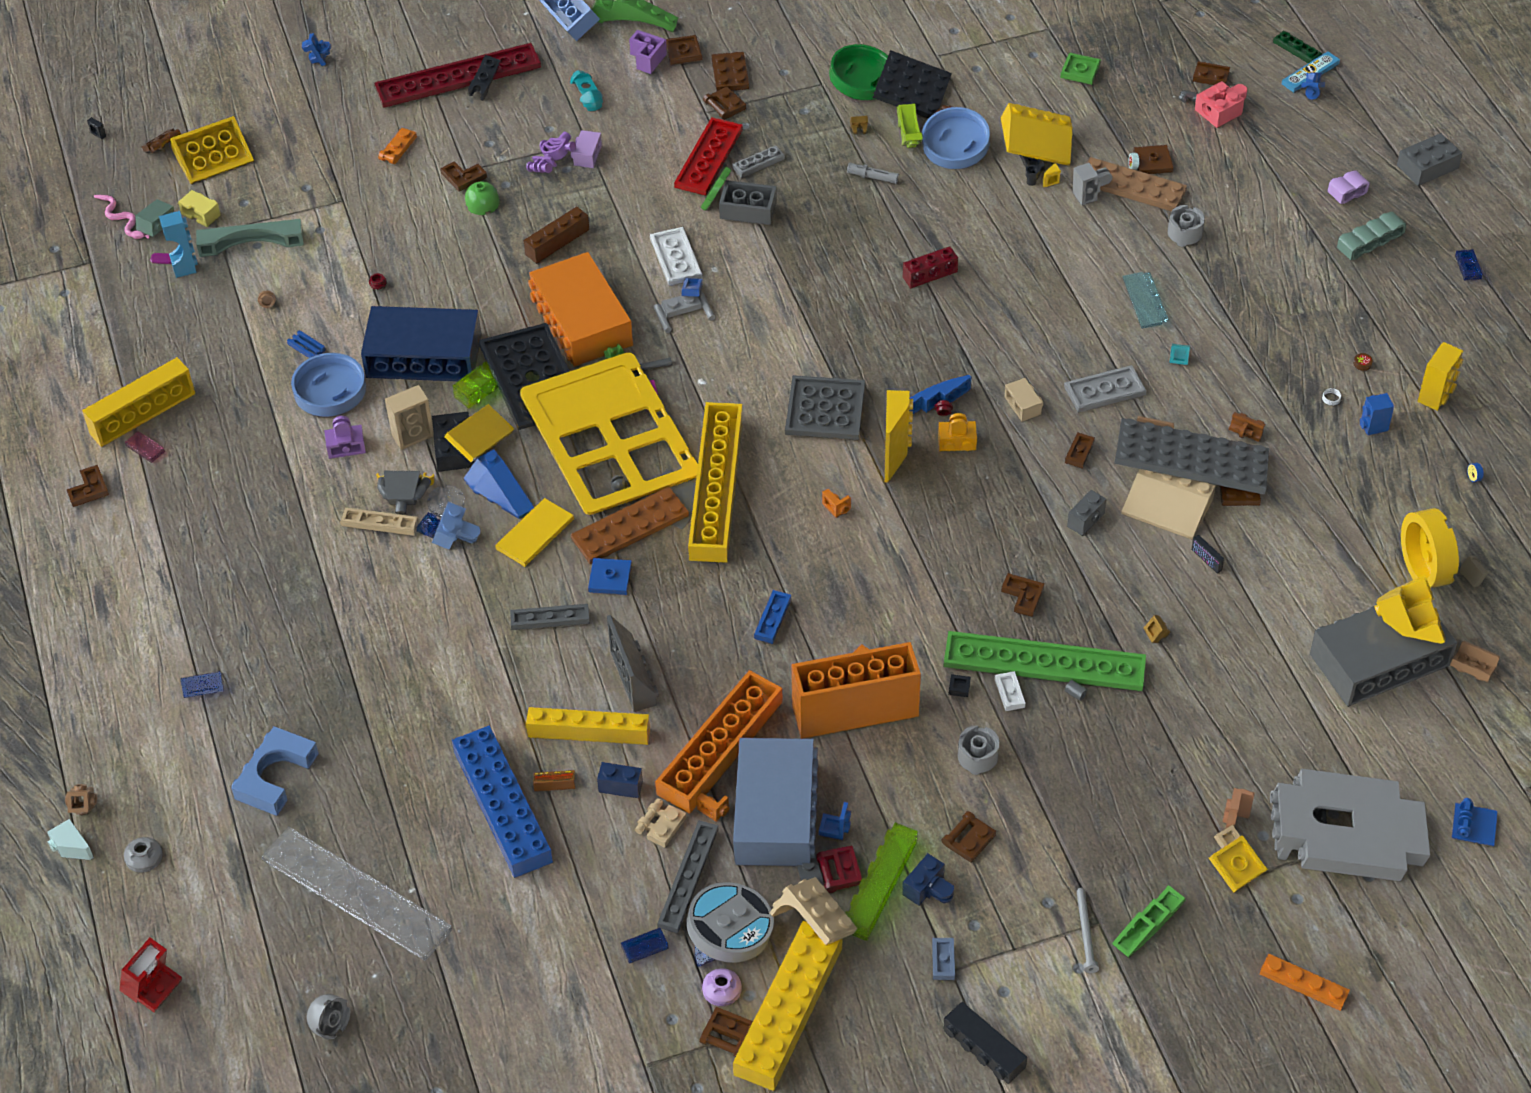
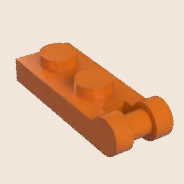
M401 128L386 148L379 152L378 159L396 164L417 138L416 132Z

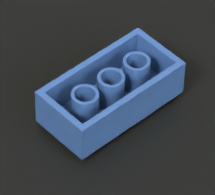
M539 0L576 41L600 20L583 0Z

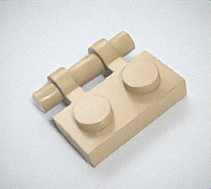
M657 798L654 803L649 805L645 816L638 820L635 831L638 834H642L644 830L649 831L647 839L665 848L687 818V814L671 805H668L665 810L661 809L664 802ZM654 816L659 818L655 824L651 822Z

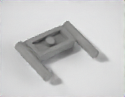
M702 291L699 297L681 295L661 301V305L655 304L653 306L666 333L672 330L667 320L669 317L703 308L710 321L715 319V315Z

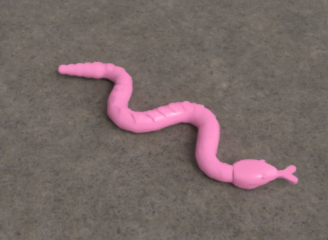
M94 195V198L110 201L105 210V215L108 219H130L125 226L124 232L126 235L134 239H141L143 237L149 239L150 235H145L141 231H131L136 223L133 213H112L117 204L115 198L109 195Z

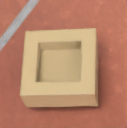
M1233 825L1214 836L1221 848L1240 837Z

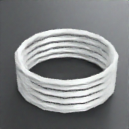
M1326 389L1322 399L1324 403L1334 406L1340 403L1341 393L1336 389ZM1334 393L1339 399L1330 401L1324 395Z

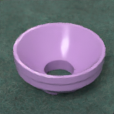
M723 968L715 969L708 973L702 985L705 999L716 1006L733 1004L740 997L742 990L738 975L729 969ZM719 977H724L728 980V983L724 986H718L715 981Z

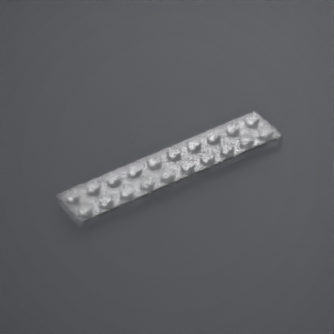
M289 826L262 855V860L425 961L452 931V927L448 923Z

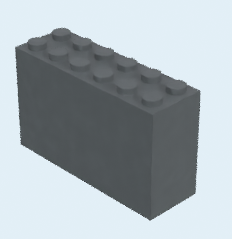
M1372 606L1366 611L1354 613L1348 618L1339 619L1333 624L1321 626L1315 630L1310 656L1346 706L1349 707L1449 667L1457 641L1442 622L1440 624L1445 634V643L1440 644L1402 636L1385 623L1382 616L1378 617L1375 606Z

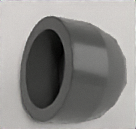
M615 475L611 480V488L614 491L625 489V478L621 475Z

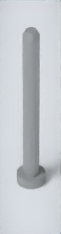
M1078 888L1077 900L1086 957L1083 967L1086 973H1095L1099 970V964L1094 959L1086 895L1083 888Z

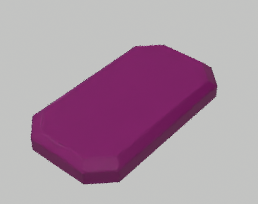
M154 253L151 255L150 261L152 263L171 264L169 253Z

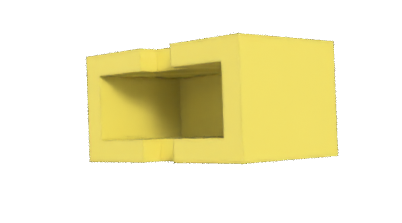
M193 190L178 201L182 215L190 219L196 218V221L205 227H208L221 215L219 205L215 200H211Z

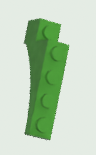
M595 0L591 7V10L600 18L598 22L602 24L605 21L632 20L653 24L673 32L678 21V17L645 0Z

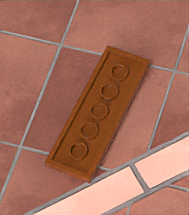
M667 487L572 533L571 539L589 564H592L593 558H604L688 517L689 512L671 488Z

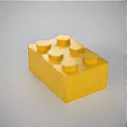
M1442 342L1426 366L1417 402L1437 411L1441 405L1446 404L1449 393L1453 394L1457 386L1455 382L1460 375L1458 369H1460L1464 361L1462 358L1463 350Z

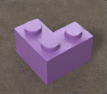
M637 30L629 39L630 55L636 56L637 69L651 74L667 55L666 39Z

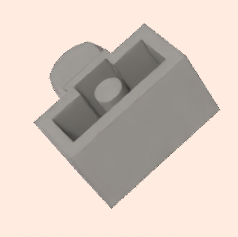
M1090 163L1077 166L1073 171V194L1081 205L1097 201L1100 186L1109 184L1113 177L1106 167L1095 171Z

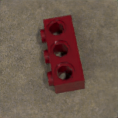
M951 246L903 262V279L910 289L958 272V256Z

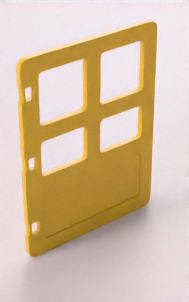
M624 353L525 386L520 391L523 402L585 514L593 515L697 477L698 464L696 460L692 457L685 441L666 412L664 405L646 374L641 369L635 355L632 353ZM637 370L640 376L635 377L632 371ZM644 409L649 410L658 428L627 439H620L611 421ZM661 411L664 417L659 418L656 412ZM591 427H598L608 445L575 457H570L560 438ZM665 440L682 469L648 481L643 480L629 452ZM685 453L688 459L683 461L681 454ZM610 458H615L631 487L593 499L577 470Z

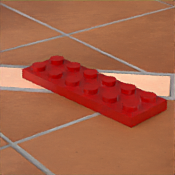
M711 117L676 178L674 188L706 196L740 136L743 125Z

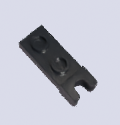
M488 55L484 56L469 86V96H473L475 92H480V99L482 101L485 99L501 64V60Z

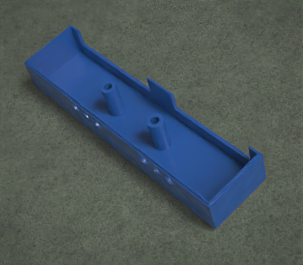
M490 725L452 739L454 754L513 877L516 878L553 863L551 849Z

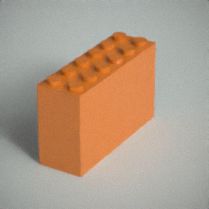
M589 252L529 272L530 280H528V284L532 290L530 298L533 303L536 302L539 314H543L544 322H547L550 326L553 337L557 338L559 348L564 350L567 361H571L574 367L603 357L604 351L608 350L609 347H617V344H620L622 349L633 346L631 320Z
M911 642L791 664L792 708L801 739L919 717L921 673Z

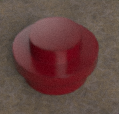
M380 273L373 274L369 280V285L373 289H382L387 284L386 278Z
M942 400L935 405V410L938 415L947 416L951 414L953 404L947 400Z

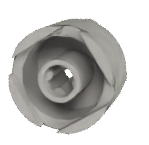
M1188 205L1174 208L1168 223L1167 232L1170 239L1180 247L1200 241L1204 228L1205 216L1203 212L1196 207L1193 209L1188 208Z
M971 726L966 728L961 733L958 741L957 756L959 763L973 775H979L991 770L998 762L999 738L997 734L988 727L978 728V726Z

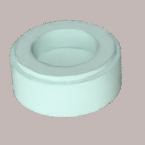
M1137 153L1129 154L1128 163L1130 169L1137 170L1139 167V155Z

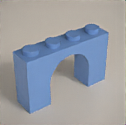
M273 726L271 731L265 735L260 747L254 751L252 759L243 767L239 778L234 780L231 788L234 799L277 816L288 801L285 789L262 780L260 777L263 770L270 764L278 761H288L309 769L319 754L316 742Z

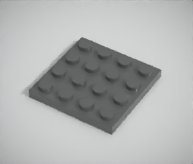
M793 375L785 435L859 440L865 380Z

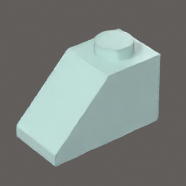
M70 819L47 832L50 838L47 841L53 852L57 850L61 857L85 860L94 858L90 847Z

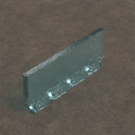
M1139 272L1122 276L1141 329L1162 325V323L1167 322L1168 317L1151 273Z

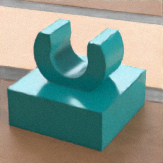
M1172 344L1169 363L1188 365L1190 346Z

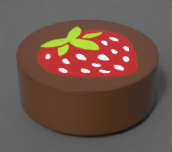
M1359 353L1355 356L1353 364L1358 370L1366 371L1371 368L1373 359L1366 353Z

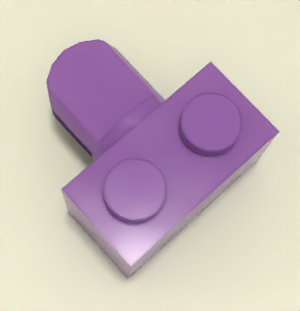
M338 416L334 418L333 429L324 430L329 459L366 453L362 426H351L348 417Z

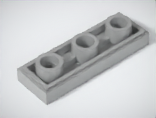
M775 145L733 163V169L743 178L784 160L785 155Z

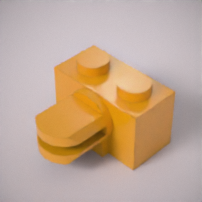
M955 413L951 415L949 422H939V451L976 450V421H967L965 414Z

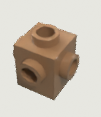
M87 784L74 785L65 796L68 813H76V815L88 814L97 804V794L94 793V787H87Z

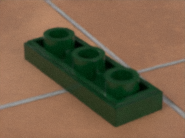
M1282 31L1273 38V43L1306 63H1310L1322 55L1320 51L1294 37L1289 32Z

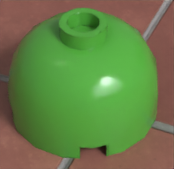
M483 181L469 186L465 194V203L468 210L476 215H485V212L488 211L494 212L500 204L497 189L492 184Z

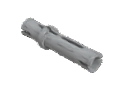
M849 162L847 167V173L859 175L861 178L868 177L894 184L898 182L899 173L875 169L865 164L864 166L857 165Z

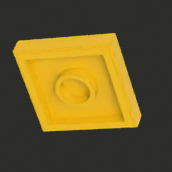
M1243 835L1209 857V860L1233 893L1268 870Z

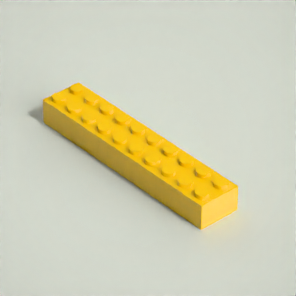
M705 402L688 543L689 561H728L743 422L742 404Z

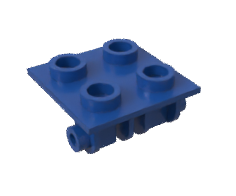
M1464 798L1461 804L1455 803L1452 838L1494 846L1498 811L1475 807L1470 798Z

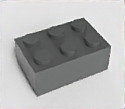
M1440 133L1401 150L1397 166L1417 186H1420L1458 169L1463 153Z
M726 180L719 203L720 219L771 225L777 202V186Z

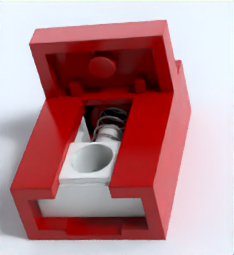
M149 937L122 968L120 991L137 1003L139 1001L155 1013L182 981V977L165 965L167 949Z

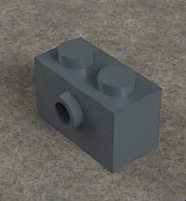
M1090 490L1069 511L1067 527L1083 536L1105 514L1107 499Z

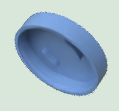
M951 107L940 110L933 114L923 127V150L926 156L938 166L948 169L970 167L978 163L989 149L990 130L988 123L979 113L968 108Z
M324 353L307 359L297 367L291 380L292 391L297 405L309 414L322 417L336 416L350 411L361 402L366 392L363 368L352 357L340 353Z

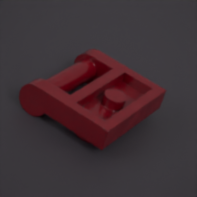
M852 845L821 851L816 854L817 862L821 865L825 880L824 887L828 893H834L838 889L862 885V877ZM831 859H834L839 877L838 880H833L828 863Z

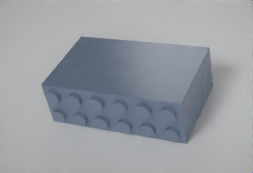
M739 738L733 836L735 865L797 866L802 865V863H810L811 858H815L818 747H814V739Z

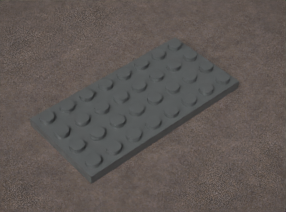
M1122 418L1114 464L1265 495L1269 448L1262 445L1246 444L1243 441H1232L1223 437L1217 438L1207 434L1193 433L1188 430L1173 429L1169 426H1158L1150 422L1144 423L1130 418Z

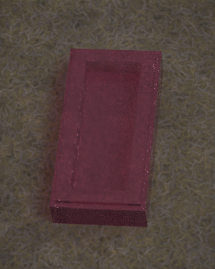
M139 431L125 441L126 447L151 463L165 452L162 446Z

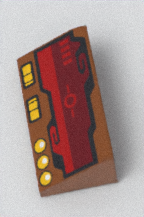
M575 770L534 773V791L575 789Z

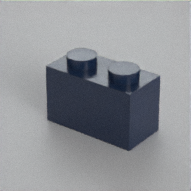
M601 762L597 777L599 793L639 799L643 784L642 768Z

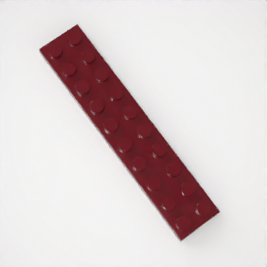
M527 43L374 82V86L383 108L470 86L485 55L501 60L493 80L541 68V62L532 43Z

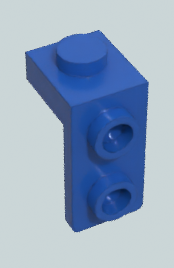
M844 802L840 817L823 813L819 828L820 836L843 840L844 834L849 833L851 811L848 810V802Z

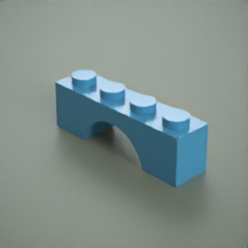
M180 211L159 216L166 241L179 243L178 247L169 254L176 278L197 273L195 265H198L196 256L192 255L195 252L192 242L189 243V240L192 239L189 230H185L188 227L186 217L182 218Z

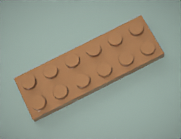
M1092 157L1087 162L1091 164L1095 171L1106 167L1113 177L1109 184L1100 186L1101 191L1172 211L1178 207L1187 190V185Z

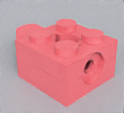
M1221 81L1197 94L1195 111L1218 128L1242 115L1244 100L1247 97V87L1243 84H1237L1230 88Z

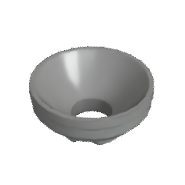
M149 837L133 840L124 851V861L127 867L138 873L148 872L157 867L163 856L160 844L155 839ZM139 845L147 846L144 852H135L136 847Z

